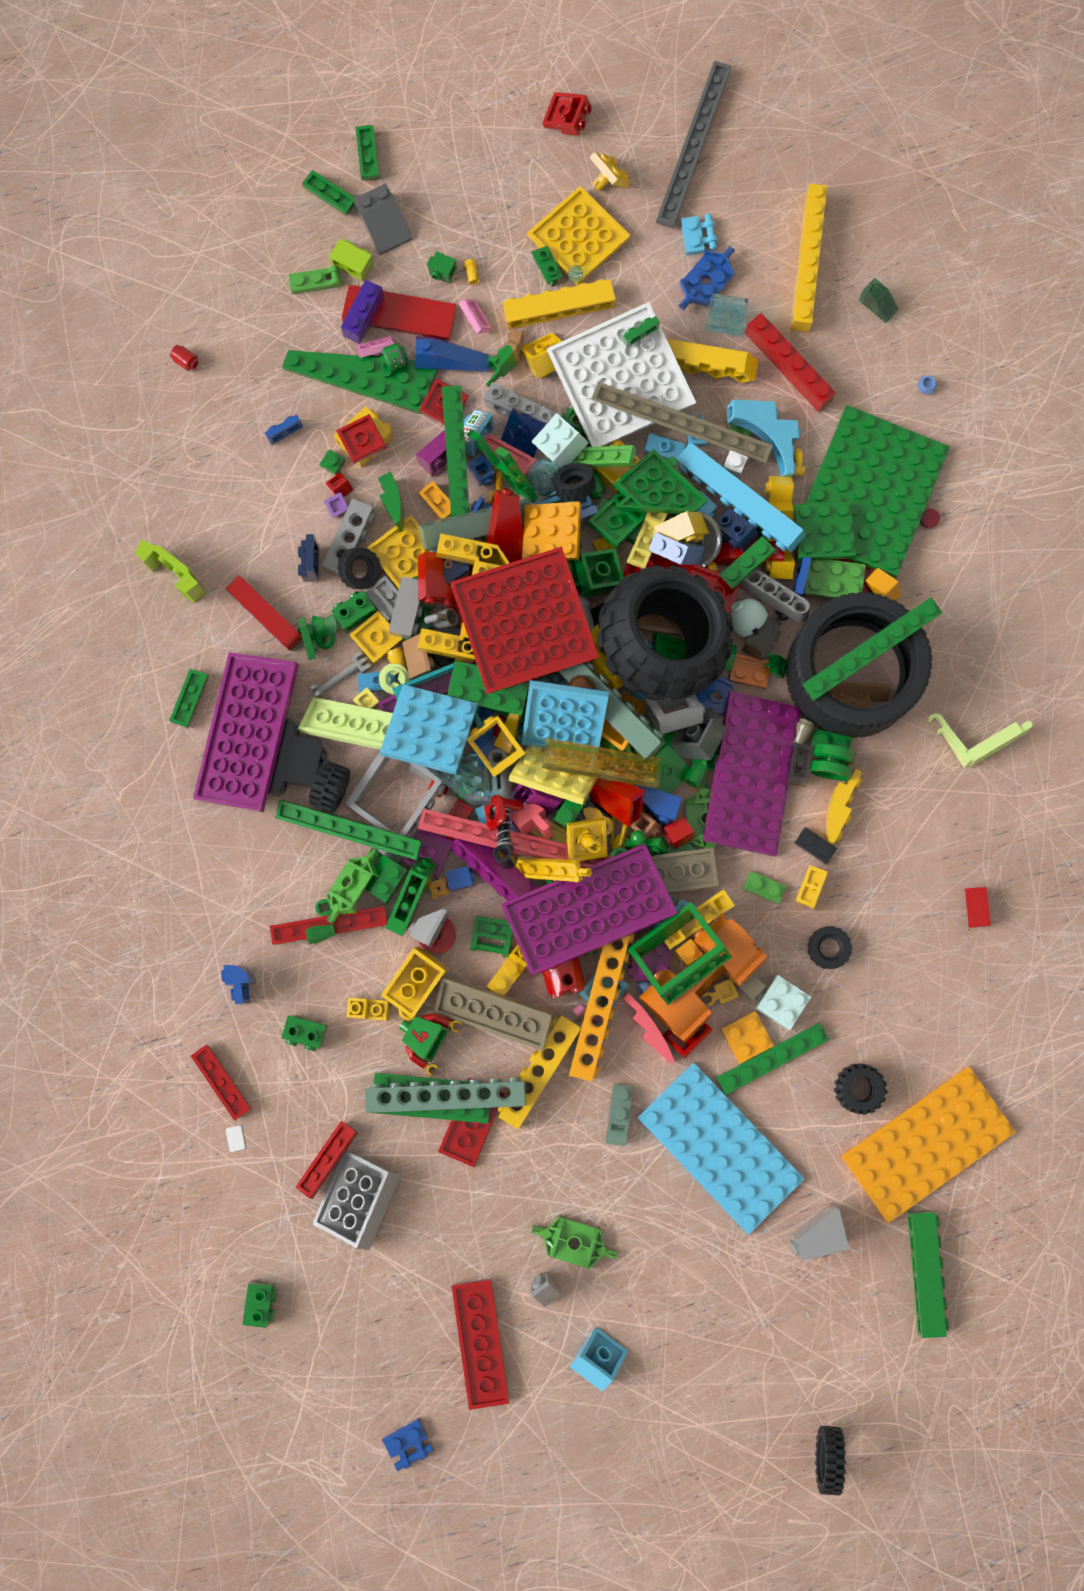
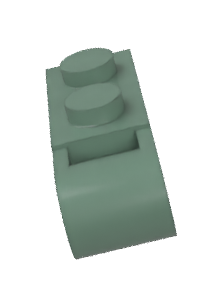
M613 1084L606 1144L626 1146L633 1091L631 1086Z

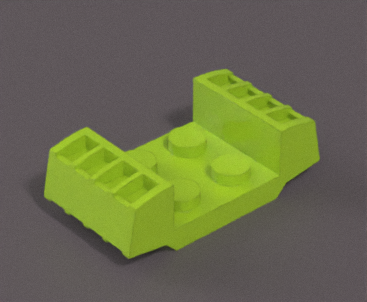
M141 540L135 553L150 571L154 572L161 563L169 571L172 570L180 579L175 585L176 589L189 601L196 602L206 594L197 582V578L187 566L160 545L153 546L147 541Z

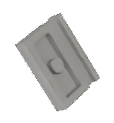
M384 576L364 593L383 617L390 622L398 590Z

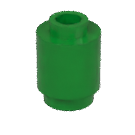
M593 470L596 488L589 496L597 500L604 496L606 488L600 475Z

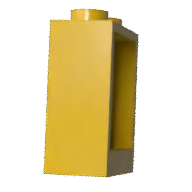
M491 716L483 722L485 726L479 730L476 727L470 731L467 741L492 775L496 777L522 756L526 755V753L498 716L495 718ZM498 724L517 751L493 768L474 741Z

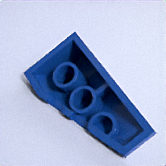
M416 336L415 368L489 372V354L436 337Z

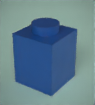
M468 866L445 872L451 892L473 887L472 882L476 881L474 871H469Z

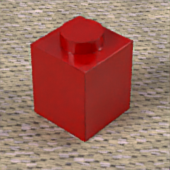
M684 816L664 827L665 835L663 837L668 845L672 844L674 849L695 838L694 831Z

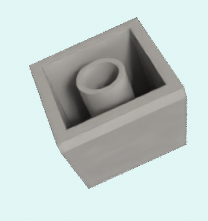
M833 1204L826 1206L791 1235L793 1240L790 1241L792 1253H795V1256H798L802 1261L850 1249L840 1209Z

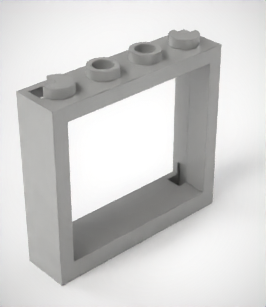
M379 752L345 804L376 827L397 833L359 805L390 759L389 757L381 756ZM410 763L435 781L400 833L413 837L414 829L416 826L419 827L423 808L428 810L433 808L437 795H441L444 792L447 779L432 768Z

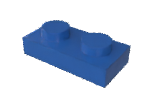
M296 414L285 418L284 422L279 425L269 427L264 433L270 444L273 445L303 428V425Z

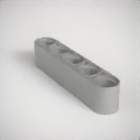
M756 569L741 582V588L795 622L802 623L809 618L810 604L806 599Z

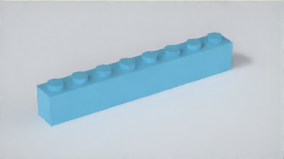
M691 442L676 458L679 464L678 468L684 474H691L693 476L692 479L698 485L701 483L705 485L706 491L712 496L715 494L719 496L720 502L726 507L732 506L734 512L741 517H746L748 522L755 526V528H760L762 535L768 540L774 539L777 542L776 546L782 551L788 550L791 553L806 536L801 527Z

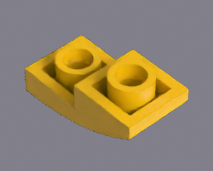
M348 998L346 1017L388 1021L390 1002Z

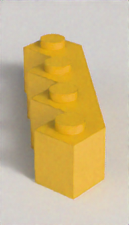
M667 339L680 369L689 375L704 372L714 379L730 376L740 384L755 381L759 360L749 352Z
M769 476L768 483H765L764 486L767 502L793 521L792 495L794 483L792 478L788 476ZM765 537V539H766L767 541H775V540L772 539V538H771L770 540H768V539ZM785 550L784 562H765V571H768L770 578L793 579L795 561L792 552L790 553L788 550Z

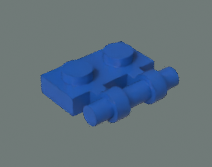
M419 1418L382 1438L390 1457L393 1458L399 1455L401 1459L394 1464L397 1471L411 1467L413 1462L427 1458V1455L434 1451L431 1444L425 1447L422 1444V1441L427 1439L428 1436ZM415 1446L417 1451L408 1456L406 1450Z

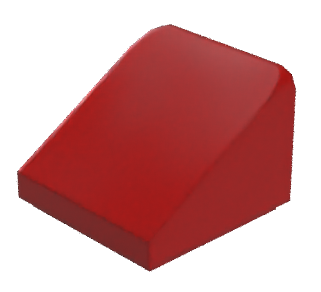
M340 472L325 483L334 495L341 492L343 497L353 491L349 481Z

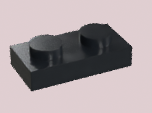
M804 827L794 842L795 845L825 865L828 864L838 849L806 827Z

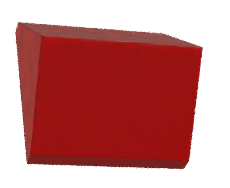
M704 1023L686 1043L669 1029L662 1036L683 1058H686L713 1029Z

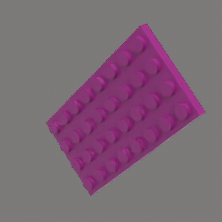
M229 652L193 796L194 800L264 813L299 667L297 662Z
M734 691L728 692L723 725L727 730L719 743L703 842L777 857L795 749V731L801 713L799 707Z
M645 844L588 867L591 869L592 875L590 877L583 876V880L580 882L557 880L501 904L532 977L678 914Z

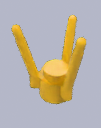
M611 815L613 822V831L610 834L609 844L612 845L611 849L625 848L624 842L627 839L625 837L627 826L623 824L621 834L616 835L615 838V817Z

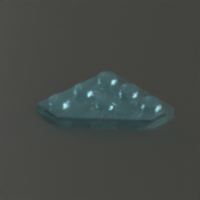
M463 753L456 775L429 768L432 774L468 803L490 805L491 795L487 767L478 754Z

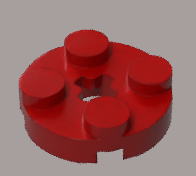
M448 918L446 919L441 928V938L439 940L436 938L432 948L421 942L419 944L424 950L433 954H441L448 951L456 940L454 924Z

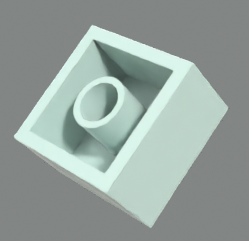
M557 413L532 440V443L560 468L564 465H569L589 443Z
M776 975L754 1009L784 1029L791 1030L811 996L779 975Z

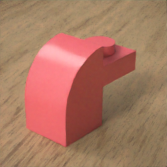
M525 804L523 805V810L518 809L510 813V821L519 833L528 834L536 828L546 840L553 836L550 830L552 825L547 820L546 813L541 806Z

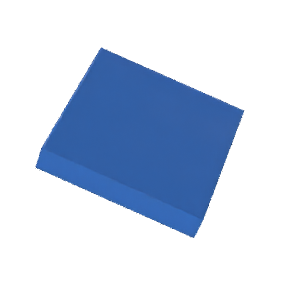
M804 557L797 569L792 591L799 596H802L811 562L809 557Z

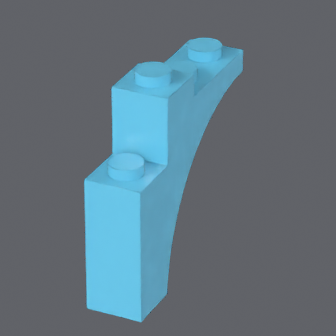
M732 400L727 406L728 424L744 428L752 432L763 442L773 445L771 452L778 465L780 476H793L796 471V464L793 461L795 447L792 444L800 437L798 420L777 419L778 409L774 401Z

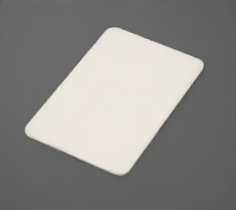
M241 1126L226 1128L230 1152L245 1149Z

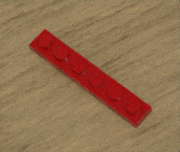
M385 906L356 910V913L350 914L341 913L334 922L333 927L335 934L386 926L388 921ZM330 915L271 925L272 945L307 940L305 930L309 929L310 926L331 925L332 923L327 921Z

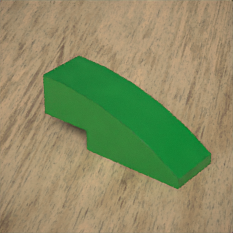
M390 471L378 478L384 491L379 496L399 532H402L404 528L403 500Z

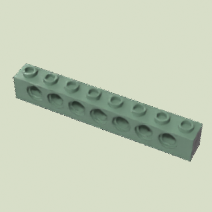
M509 1078V1082L501 1083V1079H489V1083H481L480 1079L469 1080V1084H461V1080L449 1081V1085H442L441 1081L430 1082V1086H422V1082H411L410 1087H402V1083H390L388 1088H382V1084H370L371 1088H365L366 1113L526 1106L525 1082H521V1078ZM485 1087L491 1092L488 1099H483L480 1095L481 1090ZM503 1087H508L511 1092L510 1096L506 1099L500 1095V1090ZM465 1088L471 1093L468 1100L461 1098V1091ZM445 1089L451 1093L448 1101H444L441 1098V1092ZM425 1090H428L431 1094L428 1102L423 1101L421 1098V1094ZM405 1091L411 1094V1100L407 1103L402 1100V1094ZM385 1092L391 1095L389 1103H384L382 1100V1095Z

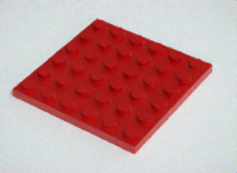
M562 546L450 582L487 695L599 659Z

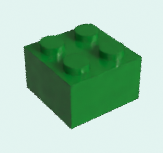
M616 548L581 553L579 560L574 562L584 597L609 594L624 578Z

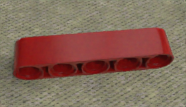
M239 575L225 588L289 651L303 639Z

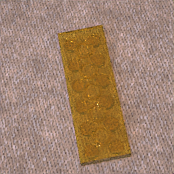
M546 738L542 768L658 788L661 758L651 757L650 759H645L640 754Z

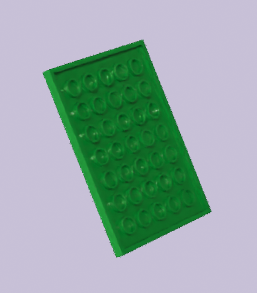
M846 405L805 504L851 502L856 556L855 558L847 559L864 564L866 567L874 570L879 568L896 579L950 446Z

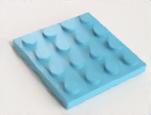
M530 680L521 745L598 756L609 692Z
M403 685L380 749V755L456 775L478 703Z

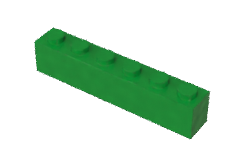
M932 1210L908 1211L918 1335L922 1338L947 1337L946 1331H949L948 1319L945 1318L944 1311L947 1310V1301L943 1297L945 1280L944 1277H941L943 1259L942 1256H939L941 1238L937 1234V1228L940 1226L939 1217Z

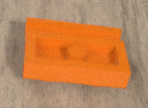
M736 654L732 671H730L729 681L766 689L770 670L765 667V663H769V661Z

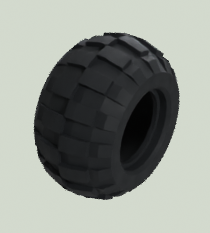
M658 565L641 569L638 573L629 574L611 591L599 615L598 628H600V633L598 634V645L600 653L603 652V655H606V667L613 676L618 675L625 682L622 686L633 693L636 691L644 693L646 698L650 700L660 701L667 697L671 698V701L689 698L695 693L704 691L721 675L732 652L733 639L731 638V633L733 631V621L731 614L725 611L723 607L725 604L723 597L718 591L713 592L706 585L708 583L706 579L698 574L695 576L687 574L685 568L670 566L665 569ZM646 615H661L677 624L686 641V653L683 660L665 658L654 652L642 639L638 630L637 620Z

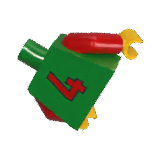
M427 1014L421 1018L415 1017L412 1022L403 1020L399 1027L405 1033L402 1041L406 1044L405 1050L410 1060L422 1069L426 1068L427 1074L430 1076L434 1074L428 1069L435 1067L438 1070V1066L435 1063L428 1062L433 1061L449 1032L447 1027H450V1030L453 1032H459L453 1029V1024L458 1023L462 1025L459 1021L451 1022L449 1018L439 1014Z

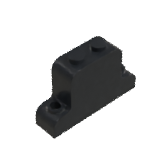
M290 719L285 721L268 795H282L286 791L287 784L311 788L322 762L324 763L327 758V752L319 741L298 737L300 732L298 730L299 726Z

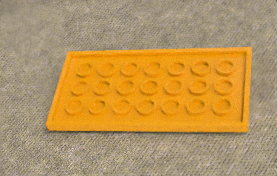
M966 1066L843 1153L841 1158L886 1223H890L1016 1132L972 1069Z

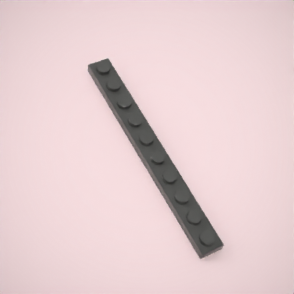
M714 60L656 219L657 224L674 228L731 70L730 65Z

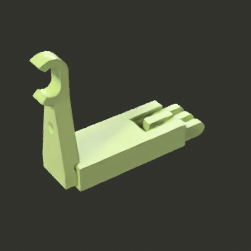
M932 714L928 719V722L934 719L938 720L942 728L938 729L937 735H944L964 768L967 766L973 767L1026 735L1032 727V722L1030 721L1020 726L1015 722L968 750L940 714Z

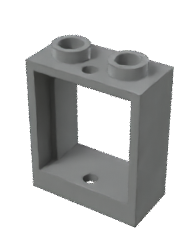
M696 694L689 698L671 701V698L667 697L660 701L645 698L646 715L662 734L703 723L705 708L703 703L697 700ZM686 704L689 707L667 714H664L663 712L664 710H668Z

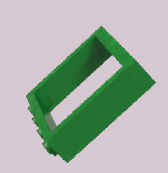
M691 902L682 907L677 912L678 914L665 920L628 948L630 954L667 1005L671 1004L732 958V955ZM696 918L716 946L661 987L642 960V957Z

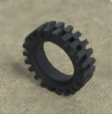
M821 1425L818 1429L815 1473L817 1475L816 1482L818 1483L819 1493L823 1495L840 1496L843 1493L844 1474L846 1475V1450H844L845 1441L841 1427Z

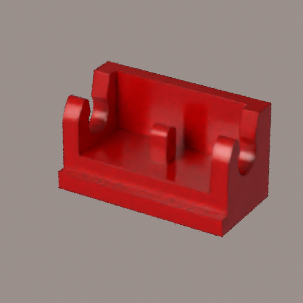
M987 887L965 888L968 928L990 927Z

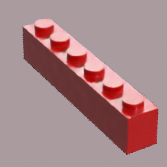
M762 313L747 324L745 334L818 413L833 401L836 392Z

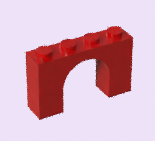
M425 551L417 556L418 601H425L429 605L443 603V606L457 605L453 590L444 578L443 558L436 557L437 552ZM469 564V576L472 575L474 564Z

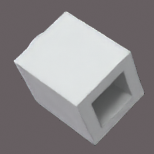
M730 450L723 468L739 479L748 457Z

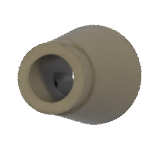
M802 718L797 722L794 738L796 746L804 748L815 730V723Z

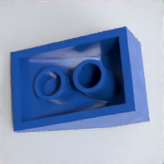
M628 779L626 780L627 783L645 791L643 808L653 819H656L659 824L664 826L674 822L682 798Z

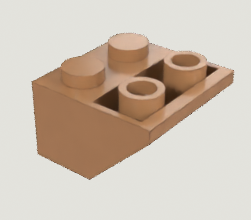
M420 634L402 642L410 681L436 671L433 658L429 657V654L432 653L418 651Z

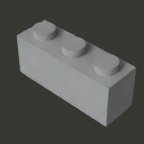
M402 576L389 627L390 635L410 639L418 633L419 624H417L418 617L422 616L424 606H421L422 601H418V580Z

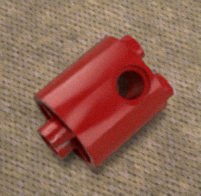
M579 957L543 972L547 993L551 998L566 995L565 991H569V994L585 990ZM563 977L566 979V985L562 981Z

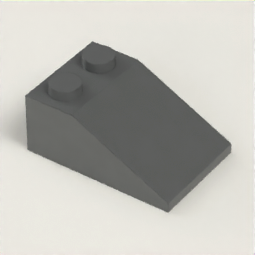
M386 183L353 199L355 209L379 255L412 240L395 199Z

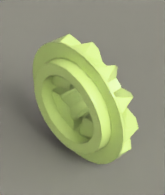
M388 664L381 670L379 683L384 691L394 694L392 688L401 685L396 682L388 685L391 678L387 673L395 675L400 672L399 682L401 684L409 682V673L405 667L399 664Z

